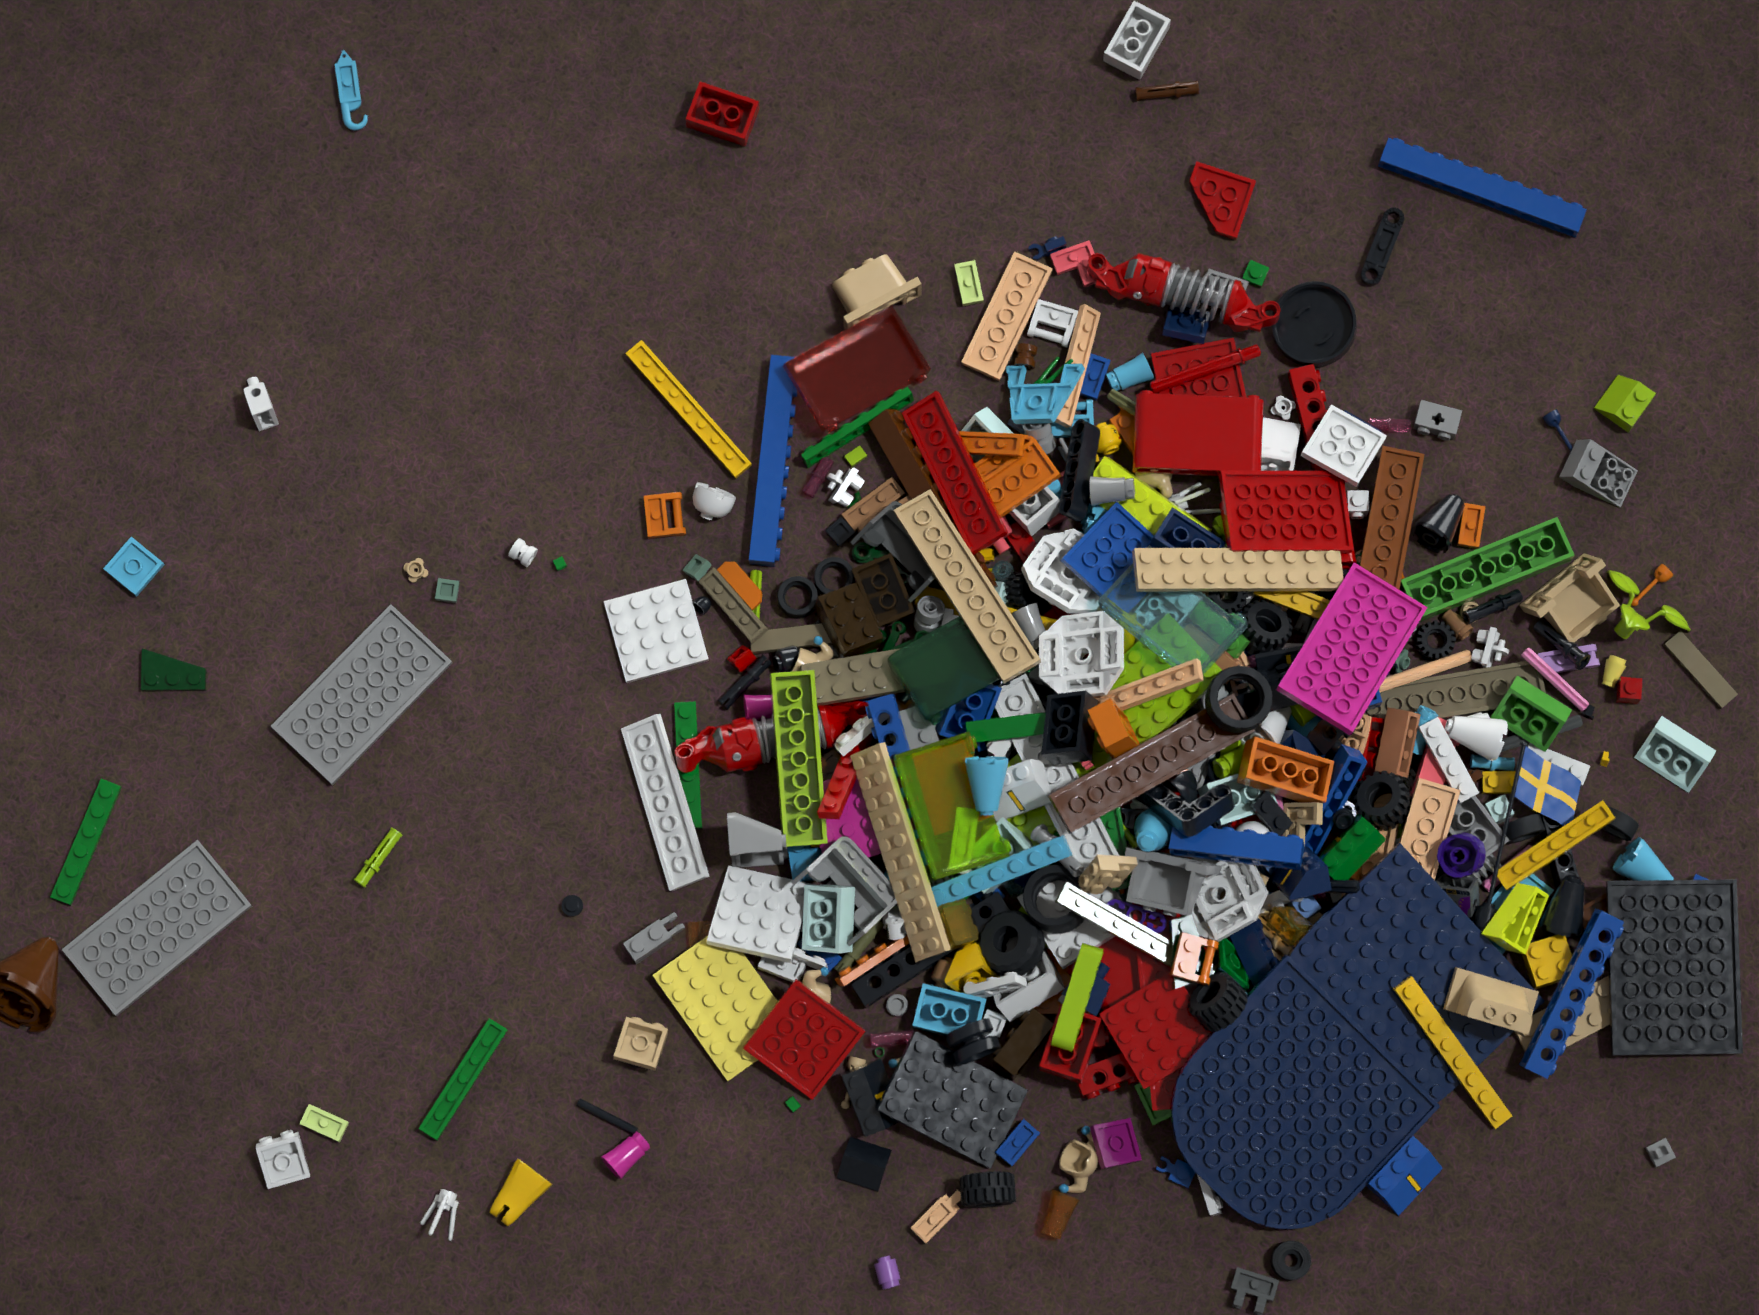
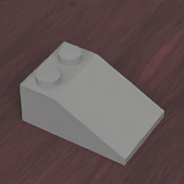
M1473 796L1460 804L1457 801L1447 837L1459 833H1470L1484 843L1487 858L1499 849L1503 831L1478 798ZM1507 836L1504 845L1510 841Z

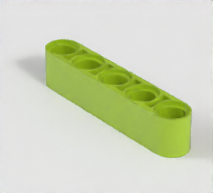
M1082 943L1051 1046L1073 1051L1104 949Z

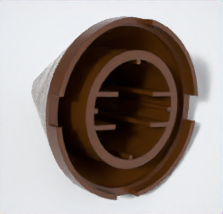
M42 937L0 961V1021L17 1029L21 1025L31 1027L30 1032L46 1031L54 1022L57 1005L59 947L54 939Z

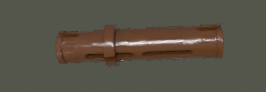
M1175 81V84L1135 87L1136 100L1171 96L1181 98V95L1199 94L1198 81L1185 83Z

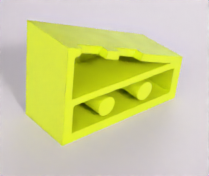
M1517 883L1481 934L1507 951L1526 955L1549 895L1538 887Z

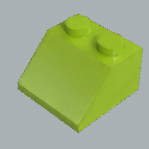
M1618 375L1594 409L1629 433L1656 393L1639 381Z

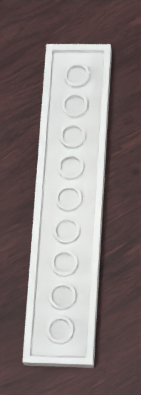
M1026 673L1010 681L1009 685L1001 686L1002 690L995 705L1000 718L1046 712ZM1043 735L1011 738L1022 762L1028 759L1043 761L1051 794L1080 778L1073 763L1053 765L1041 755ZM1052 803L1045 805L1059 835L1065 836L1072 856L1084 866V870L1096 855L1119 856L1101 818L1069 834Z

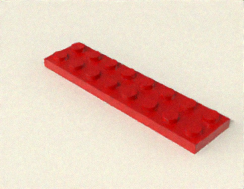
M935 391L903 411L902 415L962 539L971 553L975 555L1007 535L1008 531L940 392Z

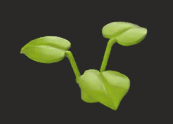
M1609 570L1606 572L1609 573L1615 585L1629 593L1630 596L1627 605L1622 604L1620 606L1622 613L1620 617L1622 619L1614 628V631L1620 637L1628 639L1635 630H1649L1650 626L1648 623L1660 615L1665 616L1675 626L1683 628L1688 632L1691 631L1685 618L1676 609L1668 605H1663L1661 607L1662 610L1645 619L1630 607L1635 594L1638 595L1640 593L1635 582L1620 572Z

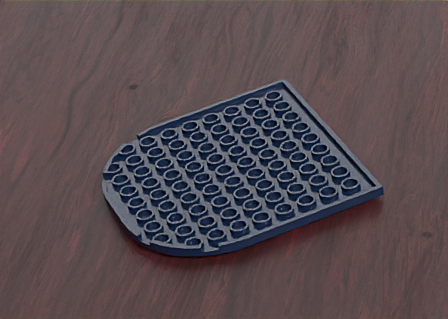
M1398 843L1359 880L1360 891L1358 893H1346L1303 934L1291 949L1289 957L1436 1102H1439L1452 1092L1460 1082L1393 988L1409 976H1412L1476 1066L1480 1065L1514 1030L1443 1009L1455 967L1531 990L1534 989L1489 939L1481 934L1482 932L1405 847ZM1539 994L1533 1012L1544 1002Z
M1285 955L1247 995V1004L1239 1018L1227 1028L1213 1031L1188 1058L1180 1071L1173 1090L1171 1122L1176 1143L1188 1165L1231 1208L1245 1218L1267 1227L1297 1229L1313 1226L1315 1223L1333 1217L1344 1209L1436 1112L1440 1105L1288 955Z

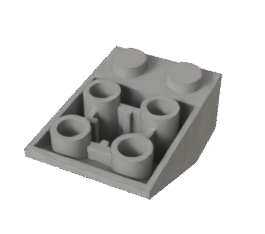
M1591 439L1576 440L1559 477L1572 486L1621 508L1638 470Z

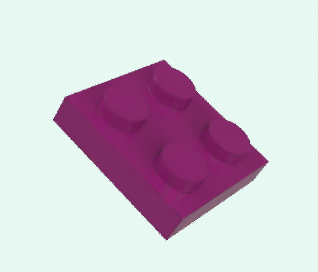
M1131 1118L1089 1127L1101 1169L1142 1160Z

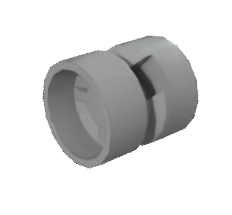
M1050 423L1023 424L1024 434L1034 437L1046 454L1055 449L1056 444L1051 433Z
M925 596L919 600L913 621L916 631L925 630L933 635L940 630L945 611V605L941 599L935 596Z

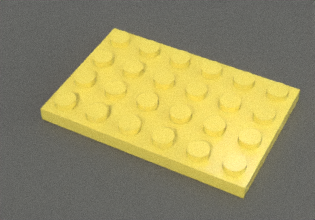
M705 937L652 975L727 1082L758 1061V1059L744 1050L743 1046L778 1001L743 952L707 945V937Z

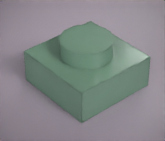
M695 554L683 571L686 575L699 581L712 564Z
M438 578L435 600L457 603L460 582Z

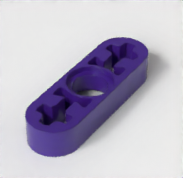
M1117 899L1110 900L1107 903L1111 907L1114 904H1118V909L1123 911L1125 906L1129 907L1126 913L1128 917L1133 910L1140 911L1142 914V919L1139 921L1140 924L1144 923L1146 913L1150 914L1148 918L1150 920H1155L1156 917L1160 918V923H1163V926H1158L1157 929L1153 928L1152 923L1147 922L1146 927L1156 933H1161L1166 927V918L1160 913L1144 910L1142 907Z

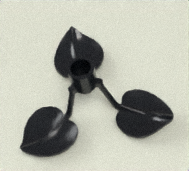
M1216 757L1211 758L1207 764V772L1211 782L1220 780L1213 770L1212 763L1218 759ZM1191 771L1181 772L1171 782L1179 791L1180 795L1178 796L1188 804L1197 799V795H1199V792L1196 791L1197 781ZM1217 822L1213 823L1216 829H1222V827L1233 828L1231 823L1221 826Z

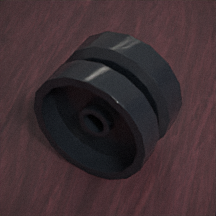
M989 1018L966 1024L945 1036L950 1048L960 1047L953 1053L957 1066L981 1059L1001 1048L997 1036H987L993 1031Z

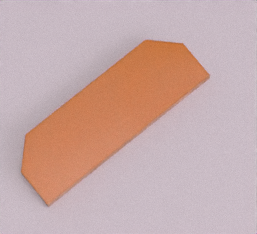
M724 562L717 569L752 610L762 603V591L736 562Z

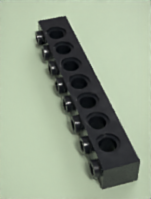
M999 892L985 894L981 898L983 901L977 905L972 903L963 909L964 913L958 917L952 915L946 919V924L944 925L945 932L952 931L955 934L954 940L949 942L951 950L918 961L915 965H909L906 959L909 955L913 954L909 943V948L903 952L901 949L890 956V960L885 963L883 961L872 968L873 971L866 975L864 973L856 978L851 985L865 1008H868L928 970L940 959L950 956L978 938L987 921L996 914L1010 910ZM989 908L992 911L991 916L986 919L982 918L979 915L981 909ZM964 920H971L973 922V927L970 930H964L961 927ZM892 966L900 968V973L896 977L888 974V970ZM873 978H880L882 980L879 988H872L870 986V981Z

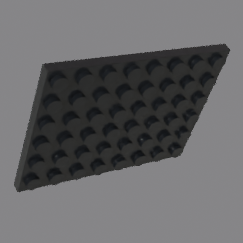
M1737 879L1606 881L1607 913L1624 921L1623 932L1619 938H1616L1613 944V953L1608 958L1611 1056L1743 1054Z

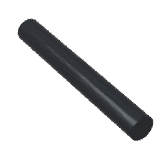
M581 1098L577 1103V1107L632 1135L638 1130V1127Z

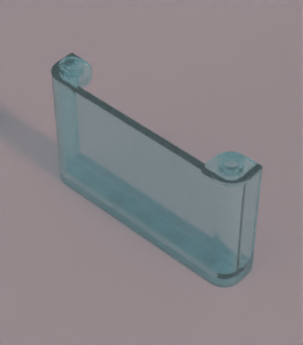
M1133 563L1098 599L1100 608L1170 666L1174 667L1197 658L1201 661L1203 675L1248 627L1247 620L1242 614H1228L1202 592H1136Z

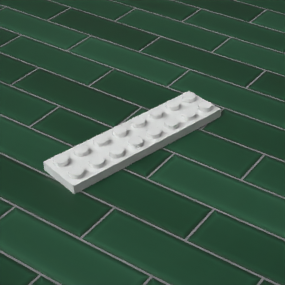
M655 714L621 728L669 891H675L710 877L661 714Z

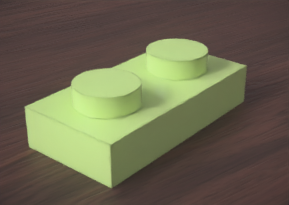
M975 260L954 264L962 305L967 306L984 302Z
M311 1104L308 1105L300 1121V1125L337 1142L341 1141L349 1124L348 1121Z

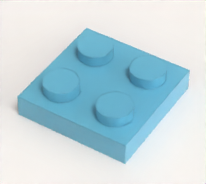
M130 537L103 569L137 597L165 564L133 537Z

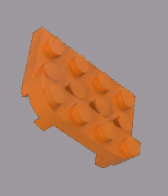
M1024 435L1022 457L986 455L975 463L1001 518L1061 477V474L1032 436Z

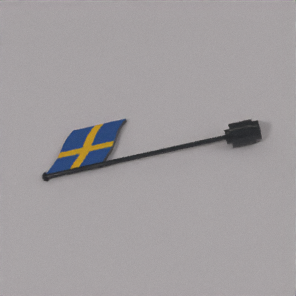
M1522 741L1519 744L1522 746L1487 903L1482 902V906H1477L1474 924L1481 932H1483L1498 911L1491 902L1514 798L1521 801L1531 810L1556 821L1562 826L1571 822L1575 814L1581 781L1569 771L1540 757L1527 747L1528 743L1526 741Z

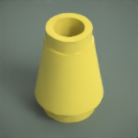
M1613 655L1606 659L1603 685L1611 688L1615 687V684L1626 668V660Z

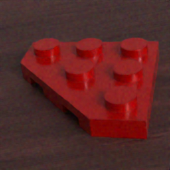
M1196 161L1189 182L1216 234L1237 240L1256 180Z

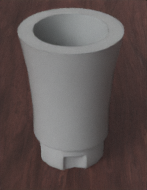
M1090 476L1091 505L1095 506L1103 503L1135 499L1134 478Z
M1033 603L1013 612L1012 616L1034 650L1039 651V636L1045 631L1040 617L1038 605Z

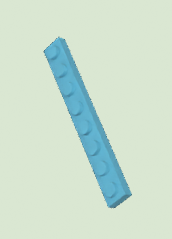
M1061 835L931 887L937 907H942L1071 856L1072 853L1065 836Z

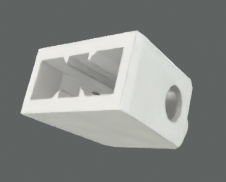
M257 377L247 379V387L243 390L258 430L262 431L279 425L264 382L259 383Z

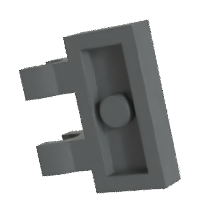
M1237 1267L1230 1288L1236 1291L1232 1307L1241 1309L1245 1294L1257 1298L1253 1314L1262 1315L1266 1301L1273 1302L1279 1280Z

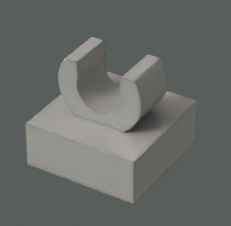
M1666 1138L1645 1148L1655 1168L1676 1158Z

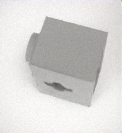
M1421 400L1413 429H1416L1419 434L1429 435L1431 433L1438 435L1439 439L1449 441L1456 436L1462 410ZM1435 418L1439 419V425L1435 424Z

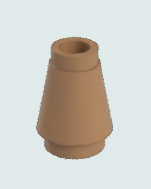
M1451 609L1442 616L1444 622L1451 627L1450 630L1454 631L1456 638L1464 640L1474 629L1471 624L1464 622L1463 617Z

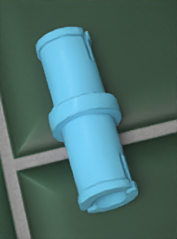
M1471 754L1470 768L1489 769V771H1495V769L1514 771L1515 758L1498 757L1496 760L1489 761L1481 755Z

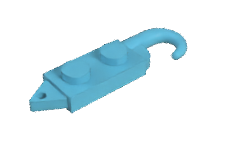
M343 50L338 62L335 64L342 118L347 128L360 130L366 125L368 116L364 115L362 122L359 124H354L351 121L350 112L358 109L362 101L356 61H353Z

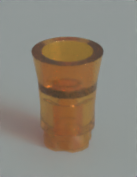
M1051 1189L1049 1204L1042 1222L1044 1225L1040 1232L1060 1240L1080 1200Z

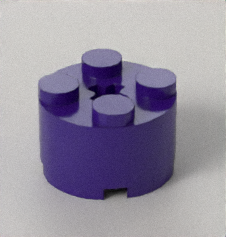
M1459 833L1447 837L1441 842L1437 852V859L1443 871L1456 878L1477 873L1482 868L1486 858L1484 843L1470 833ZM1463 851L1465 858L1461 859V856L1458 855V852Z

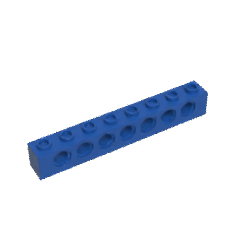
M889 694L867 701L869 706L865 708L868 718L873 719L875 727H872L871 730L874 739H878L879 743H883L889 734H894L896 737V743L893 746L886 744L890 759L894 755H900L902 758L901 765L898 767L893 766L897 779L902 775L908 779L907 786L900 788L903 800L908 796L914 800L913 807L906 810L909 819L916 817L920 821V826L913 830L916 840L923 838L926 842V847L920 851L924 866L941 862V856L895 695ZM883 713H888L890 716V722L887 725H882L879 721Z
M1595 908L1519 1064L1520 1066L1546 1079L1554 1073L1557 1066L1556 1061L1566 1049L1565 1042L1568 1036L1573 1034L1578 1016L1580 1017L1585 1010L1584 1003L1587 997H1590L1594 992V983L1597 977L1599 978L1604 971V962L1606 958L1612 955L1614 950L1613 944L1616 938H1619L1623 932L1624 921ZM1602 930H1605L1606 937L1600 941L1598 935ZM1595 950L1596 958L1590 961L1589 953ZM1585 969L1587 976L1584 980H1580L1579 974ZM1576 989L1577 997L1571 1000L1570 992ZM1567 1009V1017L1561 1020V1011ZM1557 1028L1558 1036L1551 1039V1031ZM1548 1048V1056L1542 1059L1541 1051Z

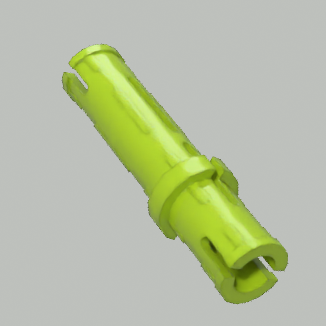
M392 827L390 828V831L370 859L365 860L364 867L357 877L354 878L356 883L365 888L375 872H379L380 865L403 836L399 831Z

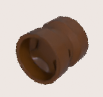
M1025 343L1017 344L1016 352L1018 356L1015 358L1014 366L1024 365L1027 370L1035 369L1036 362L1034 356L1037 355L1038 347Z

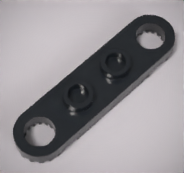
M1399 208L1387 209L1377 230L1361 271V280L1368 286L1377 285L1385 271L1404 222V213ZM1390 214L1398 215L1399 222L1395 224L1390 223L1388 216ZM1368 270H1374L1377 273V278L1370 280L1367 279L1365 274Z

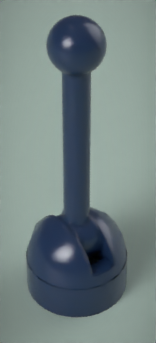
M1555 409L1542 417L1547 426L1557 429L1571 453L1573 447L1559 426L1561 416L1558 410Z

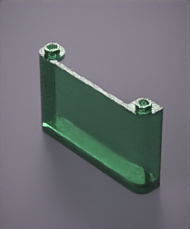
M960 616L894 652L887 659L889 667L926 727L931 724L936 725L940 723L945 714L944 710L1000 679ZM1037 665L1034 666V667H1032L1031 669L1025 671V672H1026V673L1031 672L1032 670H1034V669L1037 667Z

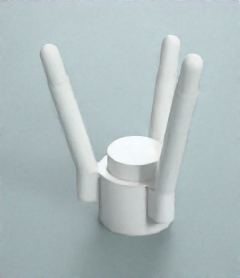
M1198 482L1180 493L1172 495L1168 499L1185 510V508H1188V500L1210 492L1211 489L1206 488L1184 496L1200 487L1201 483ZM1220 509L1185 510L1191 515L1220 513Z
M441 1189L439 1195L436 1194L433 1203L420 1222L421 1225H424L435 1207H438L428 1233L429 1235L433 1234L442 1211H449L451 1208L448 1240H452L456 1209L459 1202L455 1201L457 1197L455 1193Z

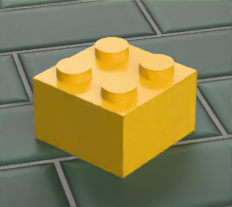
M1555 935L1532 942L1528 947L1526 955L1522 954L1533 989L1536 990L1560 982L1572 957L1566 936Z

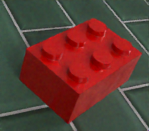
M700 81L686 116V127L746 147L760 109L759 101Z
M1060 1005L1039 1068L1040 1071L1082 1084L1102 1025V1018L1085 1013L1072 1052L1051 1046L1063 1006Z

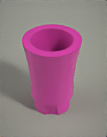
M743 695L746 719L752 718L753 720L755 718L757 721H761L762 716L765 719L771 718V695Z
M635 1132L613 1150L601 1156V1159L610 1171L621 1180L628 1170L645 1155L644 1152L650 1148V1145L640 1133Z

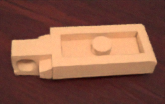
M957 1190L950 1198L945 1194L911 1227L925 1244L960 1209L956 1204L961 1200V1192Z

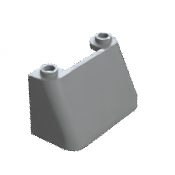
M727 813L732 867L784 865V859L788 858L786 834L781 835V830L739 813Z

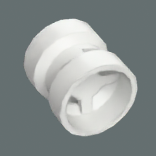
M519 538L512 546L508 556L512 559L520 560L522 565L528 567L535 558L538 549L526 545L525 541Z

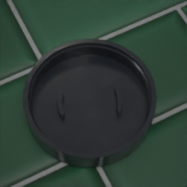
M1305 282L1289 289L1277 302L1280 306V315L1278 322L1272 325V332L1279 350L1292 362L1301 366L1314 364V367H1323L1341 359L1351 348L1356 337L1357 319L1350 299L1339 288L1325 282Z

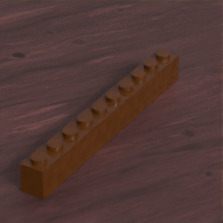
M885 409L868 424L911 500L931 489L959 532L911 431L904 422L903 415L896 409ZM980 552L973 555L993 587H998L994 574L985 564L983 555Z

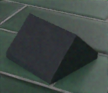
M850 1137L841 1161L837 1179L879 1192L892 1150Z

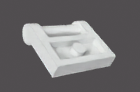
M1038 299L1027 336H1037L1062 344L1061 346L1068 348L1078 311ZM1038 323L1065 330V335H1059L1036 327Z

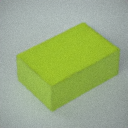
M859 445L846 454L844 458L853 467L865 459L867 454Z

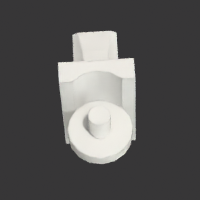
M856 468L848 469L842 480L840 478L844 472L838 470L835 475L832 473L827 475V478L831 481L827 488L833 490L837 485L828 501L833 504L839 503L845 507L850 505L854 497L847 493L846 489L848 486H851L855 490H859L865 482L857 474L858 470Z
M1490 627V631H1478L1477 642L1486 644L1484 650L1474 649L1471 659L1473 662L1481 664L1483 668L1491 667L1493 659L1500 662L1502 655L1507 656L1509 654V650L1504 648L1505 640H1499L1500 633L1497 632V628Z

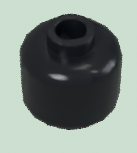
M792 645L776 651L775 656L772 658L776 672H791L799 656V649L796 646Z

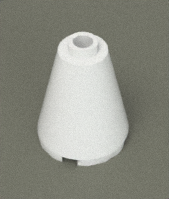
M1286 707L1269 712L1266 719L1254 728L1255 732L1241 739L1242 744L1253 737L1280 744L1292 713L1291 708Z
M1453 716L1452 719L1447 720L1445 731L1453 740L1487 760L1493 761L1501 753L1504 745L1502 738L1503 734H1507L1508 724L1507 721L1502 719Z

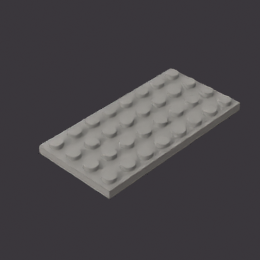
M390 604L271 725V728L330 784L334 785L452 664V661Z
M196 840L65 946L62 951L117 1017L250 909L252 905L202 844Z

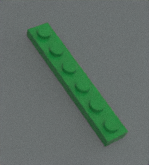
M906 387L905 389L897 390L893 393L892 397L886 401L878 402L873 409L861 413L853 422L845 423L834 434L826 435L820 443L807 447L801 454L806 467L810 468L870 430L871 428L868 423L885 409H896L899 411L914 402L910 389Z
M696 701L674 703L676 747L685 742L686 739H691L698 735ZM698 763L691 772L685 773L678 769L695 830L702 829Z
M102 778L100 779L50 896L52 899L70 906L72 905L122 787Z
M488 1019L420 1125L419 1130L433 1139L439 1140L508 1032V1029L492 1019Z

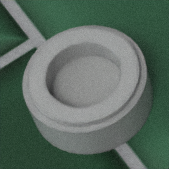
M894 994L887 1000V1010L893 1016H902L908 1009V1001L903 995Z

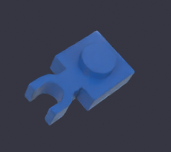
M1161 1157L1160 1160L1166 1162L1167 1167L1165 1169L1157 1167L1156 1170L1161 1173H1170L1168 1180L1189 1188L1195 1174L1194 1170L1181 1160L1177 1159L1174 1165L1167 1158Z

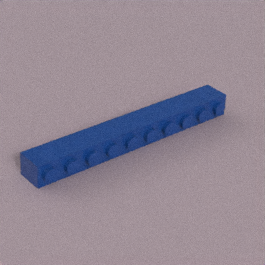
M1388 138L1378 167L1576 238L1587 210L1582 205L1575 202H1565L1556 195L1549 196L1543 194V191L1537 188H1526L1517 181L1510 182L1504 180L1498 174L1490 175L1479 167L1473 166L1471 168L1465 166L1463 162L1456 159H1446L1440 153H1429L1418 145L1410 146L1404 144L1405 142L1401 139Z
M771 355L749 553L750 565L775 567V561L780 560L781 549L777 548V541L782 540L783 528L779 527V522L784 520L785 507H781L782 499H786L787 487L783 485L784 478L788 479L789 466H786V458L791 457V446L788 445V438H793L794 425H790V419L795 417L796 405H793L792 401L793 397H797L798 384H794L795 376L799 377L800 364H796V357Z

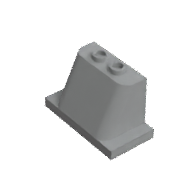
M1126 847L1125 856L1136 857L1138 863L1131 874L1126 901L1143 905V909L1155 912L1156 908L1161 909L1165 915L1176 916V913L1191 915L1205 876L1220 875L1222 866L1159 851L1146 852L1140 848Z

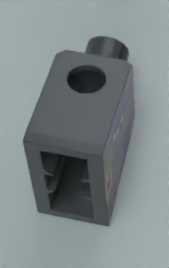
M1440 874L1436 883L1470 919L1480 903L1478 878H1456L1448 874Z

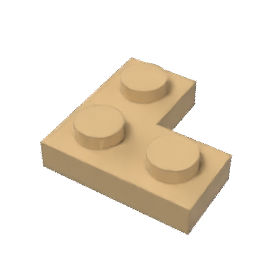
M1284 803L1283 811L1293 824L1283 833V836L1297 835L1304 840L1305 847V825H1322L1323 803Z

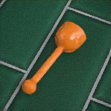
M1660 564L1655 570V579L1633 599L1631 606H1637L1638 601L1657 582H1667L1674 576L1673 573L1664 564Z

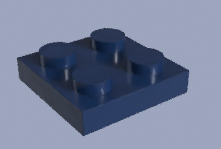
M1169 306L1162 335L1204 344L1210 321V312L1205 311L1204 317L1200 318L1199 309H1195L1194 314L1190 315L1189 308H1185L1184 312L1181 313L1180 308L1174 307L1171 310Z

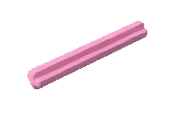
M1527 648L1523 651L1521 656L1580 711L1588 707L1589 702L1532 649Z

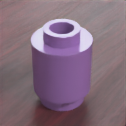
M890 1256L878 1258V1263L874 1264L879 1285H882L883 1290L899 1286L900 1275L896 1260L891 1259Z

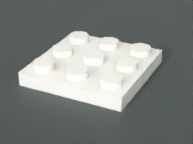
M1331 405L1302 451L1301 456L1357 487L1387 435Z

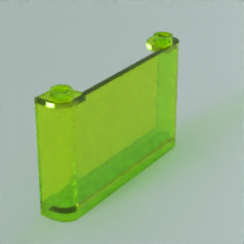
M970 732L894 755V763L934 881L1009 857V852L1012 851L1009 840H1004L1003 836L1000 835L994 814L986 816L980 815V811H976L965 765V758L975 757L974 753L977 748L976 739L970 735Z

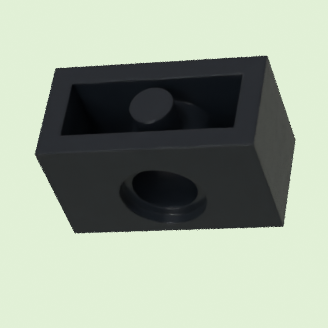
M1324 719L1307 736L1324 755L1331 751L1333 753L1338 751L1340 745L1343 744L1341 741L1345 737H1350V735ZM1332 727L1335 728L1337 734L1332 731Z

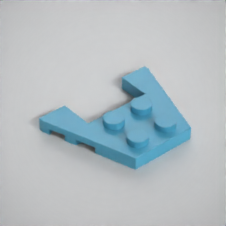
M1064 364L1060 383L1024 384L1027 372L1025 366H1006L1013 422L1015 424L1054 423L1083 374L1084 366L1082 364Z

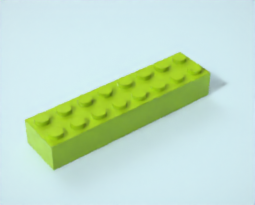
M814 670L771 673L770 687L782 834H786L787 847L828 844L826 819L819 818L817 813L824 797L815 672Z

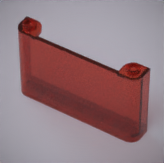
M892 305L783 365L822 431L827 430L828 433L837 429L839 423L885 399L897 390L903 389L914 382L917 384L923 382L928 378L927 374L931 370Z

